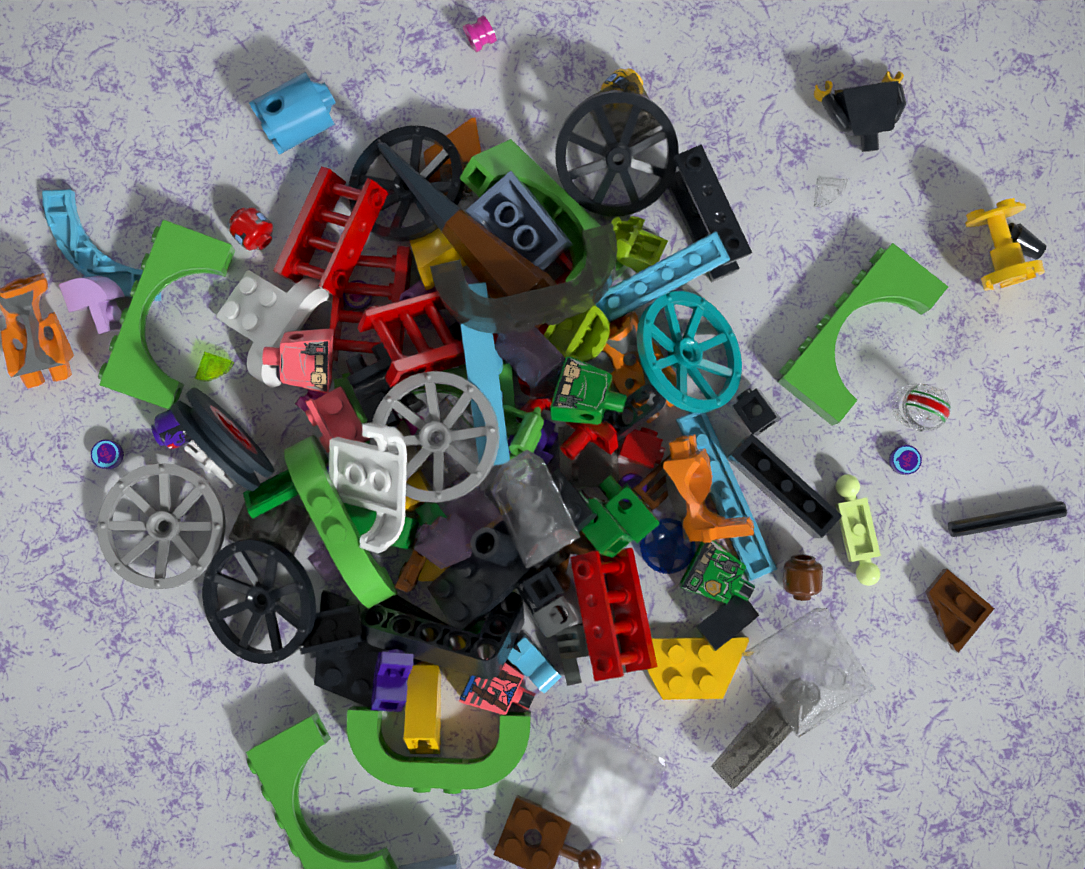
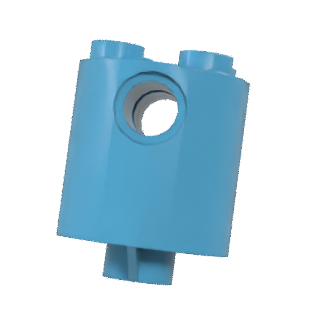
M306 72L249 102L255 115L261 121L263 130L279 155L335 125L330 116L331 108L336 104L325 82L320 84L311 81Z

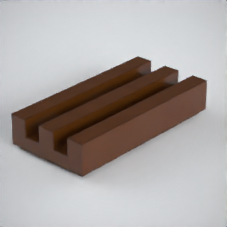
M671 454L633 488L652 511L669 496L668 491L665 490L655 501L650 498L666 483V474L646 493L642 488L663 469L664 461L670 458Z

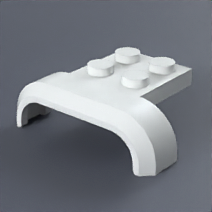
M247 270L216 315V318L253 341L247 356V369L254 378L269 388L280 386L282 382L276 376L277 366L263 365L264 347L280 348V342L284 333L300 331L316 306L324 301L332 303L333 295L319 287V281L312 278L299 281L286 293L250 270Z
M366 423L362 426V435L368 438L374 437L378 446L341 437L330 439L329 475L344 503L377 511L372 528L360 537V548L380 553L388 549L398 539L404 526L407 450L404 439L397 429L375 423Z

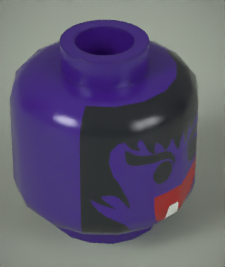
M171 409L155 417L151 430L160 446L165 445L169 449H176L192 440L180 426Z

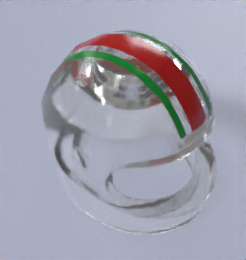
M908 384L896 392L891 402V410L895 419L902 425L920 432L940 428L950 415L951 404L947 393L942 388L929 384ZM904 394L905 396L902 402L903 414L907 420H905L902 417L899 410V403Z

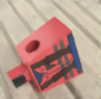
M506 660L502 671L495 678L482 679L471 675L459 702L506 715L511 703L528 710L536 693L520 686L524 674L515 665Z

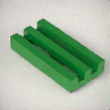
M288 469L260 483V486L254 491L247 490L243 492L247 512L252 518L299 495Z

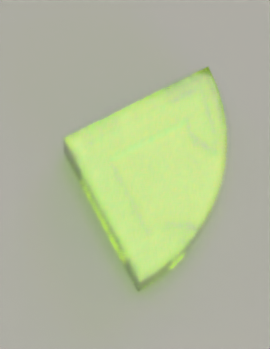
M204 351L194 379L204 382L215 380L227 374L235 362Z

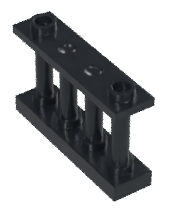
M702 144L674 155L673 158L679 171L675 172L668 190L693 243L717 232L731 259L707 272L711 282L738 272L740 268L736 260L752 254V251Z

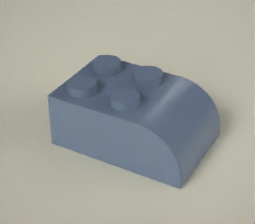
M512 171L507 173L465 210L480 225L542 270L573 245L535 196Z

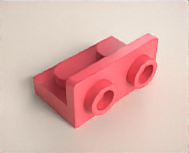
M340 386L316 400L309 399L305 401L309 408L305 413L310 423L314 427L318 425L323 436L319 437L327 453H329V442L332 438L341 437L362 443L370 440V438L362 435L363 424L343 387Z

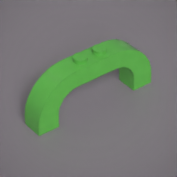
M311 435L284 450V457L293 483L335 565L354 595L367 608H371L396 595L398 592L385 567H380L369 550L360 548L361 536L326 468L329 459L317 436Z
M352 706L347 710L348 740L359 764L370 775L381 782L397 787L413 788V792L428 793L431 792V788L443 789V792L447 794H459L461 789H480L499 782L510 774L522 759L530 735L531 712L508 711L506 715L500 714L499 739L494 748L484 756L471 759L404 756L392 750L383 737L382 711L371 710V707L368 708L366 706Z

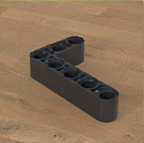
M511 592L490 611L479 634L382 606L366 608L360 616L364 637L368 644L385 650H402L405 654H414L413 658L482 679H492L500 674L525 621L523 599L516 592Z

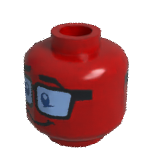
M242 207L231 216L229 232L244 249L252 251L259 248L263 250L271 243L273 225L258 209Z

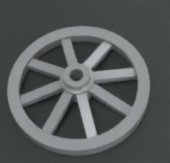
M447 372L419 373L395 385L380 402L372 423L386 426L389 414L394 409L421 430L420 435L402 436L405 446H423L406 465V481L433 452L434 491L421 490L406 483V497L423 502L451 501L472 491L490 472L499 448V424L496 413L488 398L468 380ZM435 384L452 385L464 391L443 423H441ZM425 385L431 422H425L399 400L410 391ZM471 399H473L482 412L486 426L452 431L451 428ZM441 433L442 440L436 443L435 436ZM487 436L485 451L478 466L453 445V441ZM370 437V445L378 446L376 439ZM444 452H447L471 473L463 482L449 489H445Z
M167 463L150 464L129 472L110 489L102 503L98 516V540L106 561L120 577L143 588L169 589L185 585L198 578L207 570L213 557L221 550L225 537L226 518L219 495L203 476L179 465ZM159 475L160 512L132 486L145 478ZM169 475L181 477L195 486L173 512H171ZM124 494L150 517L148 522L112 521L116 506ZM203 494L211 511L212 522H181V517ZM166 521L169 523V529L167 531H165L163 527ZM112 530L148 531L149 535L121 558L113 541ZM181 531H212L208 547L201 558L198 557L179 534ZM159 540L154 578L142 575L128 566ZM170 540H172L192 567L179 575L165 578Z

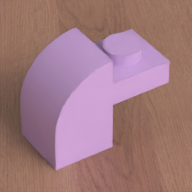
M104 276L75 278L59 284L68 311L76 312L90 309L98 334L121 329L120 317L122 312L117 306L116 300L125 297V295L113 280Z

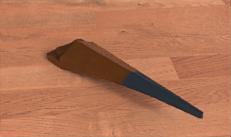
M378 143L379 149L478 281L486 283L487 293L505 317L510 316L527 337L534 335L569 298L549 274L509 247L460 209L386 143Z

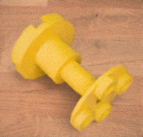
M1015 198L1000 201L996 204L997 208L986 212L984 209H978L966 214V227H978L988 224L995 249L989 252L995 271L981 278L984 291L994 290V284L999 283L1000 287L1004 288L1036 278V273L1038 275L1045 273L1042 260L1025 262L1020 243H1013L1006 218L1026 209L1025 203L1016 202Z

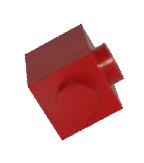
M641 427L640 431L635 429L624 438L618 458L652 469L655 463L660 465L666 448L661 447L663 439L657 437L658 432Z

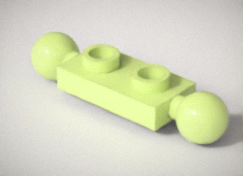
M845 474L836 481V491L845 499V502L835 504L836 510L842 515L839 523L848 562L859 561L860 565L856 569V577L861 584L870 586L876 584L881 575L880 569L876 564L872 563L871 558L879 557L881 554L867 497L857 499L856 495L859 492L860 483L855 476Z

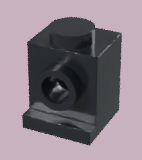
M751 388L743 391L736 397L738 402L732 405L750 432L756 436L781 420L779 414L776 413L761 390L757 388L753 391ZM756 405H760L762 409L761 414L758 416H754L752 413V409Z

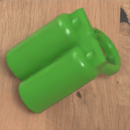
M503 405V412L523 419L521 423L504 417L506 426L517 429L509 447L510 465L517 469L527 468L541 438V429L544 421L539 407H536L534 412L526 413L512 406Z

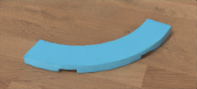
M71 189L42 190L47 224L51 228L57 246L66 259L85 277H107L121 288L125 297L133 298L130 296L131 288L136 280H140L143 270L117 263L95 246L81 224L74 191ZM161 292L154 301H161Z

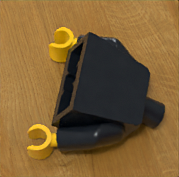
M887 71L881 83L834 90L835 94L831 93L833 84L828 80L825 82L826 91H821L816 84L813 93L814 98L822 102L828 116L841 132H844L846 136L861 137L862 152L879 150L878 133L892 131L907 105L904 89L900 83L904 77L901 71L896 73L894 79L890 77V72Z

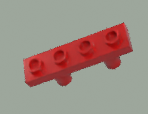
M524 369L518 376L521 391L529 396L530 399L520 410L529 413L534 412V409L539 407L541 409L540 413L544 410L551 412V404L556 390L549 386L546 379L536 373L534 375L527 369ZM516 417L517 420L521 423L523 419L520 417ZM606 421L598 425L565 422L575 431L560 446V450L571 460H574L589 442H593L610 455L618 448L617 432Z

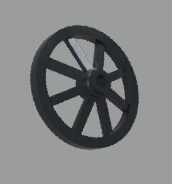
M624 90L602 92L580 103L572 110L562 124L555 146V163L558 176L569 196L586 210L599 215L615 217L634 214L653 204L669 187L677 169L673 157L679 154L678 139L668 116L649 98ZM611 103L632 104L620 140L615 139L602 107L603 105ZM644 109L659 122L662 129L628 146L640 111ZM592 110L595 111L608 143L606 146L572 132L578 122ZM666 139L667 158L664 168L633 158L637 153ZM570 141L601 155L603 158L567 170V143ZM616 154L623 155L622 160L618 162L614 161L613 157ZM607 167V171L593 199L581 192L572 181ZM631 167L660 178L647 193L638 197L628 168ZM616 173H620L630 202L621 204L602 203Z
M420 125L403 126L393 129L375 139L356 161L350 176L349 187L362 190V186L367 178H370L383 189L395 191L386 197L380 212L400 202L391 226L386 227L375 222L370 232L373 235L388 241L403 242L424 237L439 228L379 149L378 143L383 142L391 147L400 142L412 140L410 166L418 173L423 140L433 142L442 147L443 150L423 169L420 175L428 181L450 158L452 181L434 182L431 184L441 193L448 192L446 197L458 206L465 187V183L460 179L465 169L464 162L452 141L436 129ZM380 154H382L397 175L394 181L366 175L371 164ZM349 199L351 209L353 210L357 201ZM411 203H415L425 220L412 226L402 227Z
M246 538L222 548L208 565L202 587L204 611L214 634L229 651L249 662L271 664L288 658L302 648L313 630L316 617V599L306 570L290 551L271 540ZM245 551H258L268 555L264 581ZM233 555H235L253 586L221 573L224 565ZM278 562L288 571L294 583L280 588L274 585ZM218 584L246 594L245 601L220 610L217 595ZM298 591L301 603V617L280 601L281 597ZM249 609L253 615L240 640L230 630L224 618ZM276 612L297 629L294 637L285 647L282 646ZM264 615L272 650H261L250 646Z

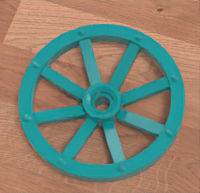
M686 291L666 293L652 301L645 308L638 323L637 348L643 369L655 389L671 404L693 413L710 412L728 403L738 390L741 381L742 358L736 336L721 312L704 298ZM674 305H683L693 309L683 339ZM663 307L672 340L654 325V320ZM703 315L712 324L718 335L698 344L694 337ZM652 338L668 351V357L656 360ZM723 343L727 356V367L703 359L704 351ZM671 365L676 369V388L665 377L661 369ZM697 368L726 378L725 384L718 395ZM687 373L707 400L687 396Z

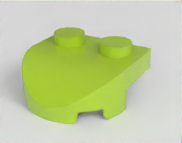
M631 216L628 221H621L619 217H616L612 220L608 231L609 248L615 259L621 264L632 268L636 273L659 262L668 240L642 230L645 222L643 218Z
M569 291L567 293L569 298L558 309L539 344L565 359L566 356H570L580 361L588 362L598 356L605 347L610 333L609 321L603 311L596 305Z

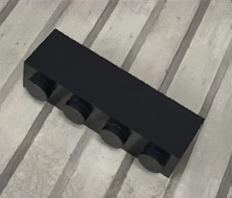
M752 433L746 436L726 457L729 462L813 538H823L842 517L836 509Z

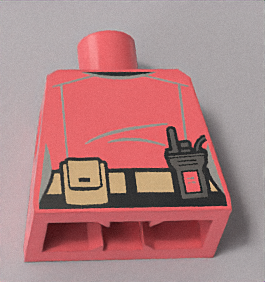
M333 329L284 333L280 342V348L264 347L263 365L280 366V381L284 384L329 393L333 370Z

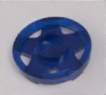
M671 518L659 519L660 524L651 531L653 540L645 544L646 535L640 541L641 556L644 562L656 572L663 574L680 572L690 564L694 557L695 541H689L690 548L683 543L684 536L681 521ZM663 523H671L677 526L668 530ZM648 557L658 558L659 567L654 565ZM675 560L684 561L678 567L673 568Z

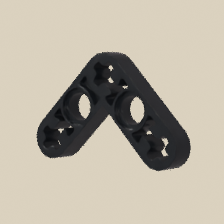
M643 385L626 398L624 410L629 407L634 413L633 421L630 424L623 422L621 412L605 409L602 422L606 421L612 426L616 425L618 427L615 430L617 432V441L619 442L664 407L666 399L653 385ZM647 393L655 394V396L652 398L654 404L646 403L641 407H639L636 404H643L644 402H646L649 399Z

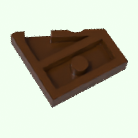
M423 531L422 535L417 534L411 546L413 553L400 570L396 588L404 592L415 589L419 575L437 535L429 531Z
M943 569L925 591L950 648L957 653L961 651L995 609L948 569Z

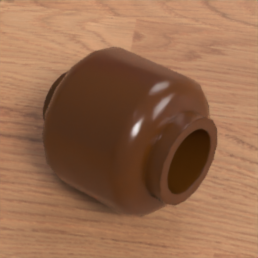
M805 554L793 555L791 560L784 563L783 589L787 593L792 594L795 600L808 601L811 600V596L817 595L822 591L823 567L816 561L814 556Z

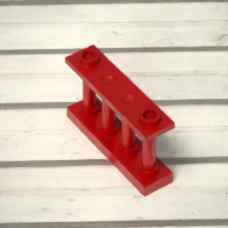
M321 166L273 271L295 284L301 281L304 275L320 280L319 287L333 296L341 298L388 192L370 178H367L362 190L345 186L346 181L330 168ZM340 196L357 201L350 216L333 212ZM328 222L345 227L338 243L321 238ZM315 249L332 253L326 269L309 264Z
M398 246L397 255H392V257L360 254L355 266L391 269V272H395L394 283H389V286L348 282L343 293L388 297V300H391L392 303L399 302L400 295L410 287L413 259L410 247ZM343 294L341 298L333 296L329 328L333 329V361H338L339 351L374 354L371 348L379 344V342L340 339L342 322L360 323L364 312L345 311ZM399 321L387 325L399 349L403 352L405 328L402 322Z
M455 284L449 285L443 290L381 307L378 305L371 306L364 311L357 328L360 333L375 329L392 360L385 376L390 388L404 379L419 373L441 372L465 364L463 342L454 339L438 311L452 307L459 319ZM427 314L444 346L436 349L429 347L413 317ZM401 321L419 354L409 357L403 355L387 325ZM494 330L493 338L496 349L501 339L496 330Z
M633 547L622 549L613 558L602 555L603 561L600 559L599 551L570 557L594 682L624 677L622 665H625L626 673L658 667ZM604 573H606L609 592L606 589ZM610 604L613 606L616 622H613ZM616 634L619 636L622 653H619Z

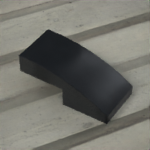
M735 595L727 604L721 605L695 627L713 651H716L754 621L759 614L749 600L745 601Z

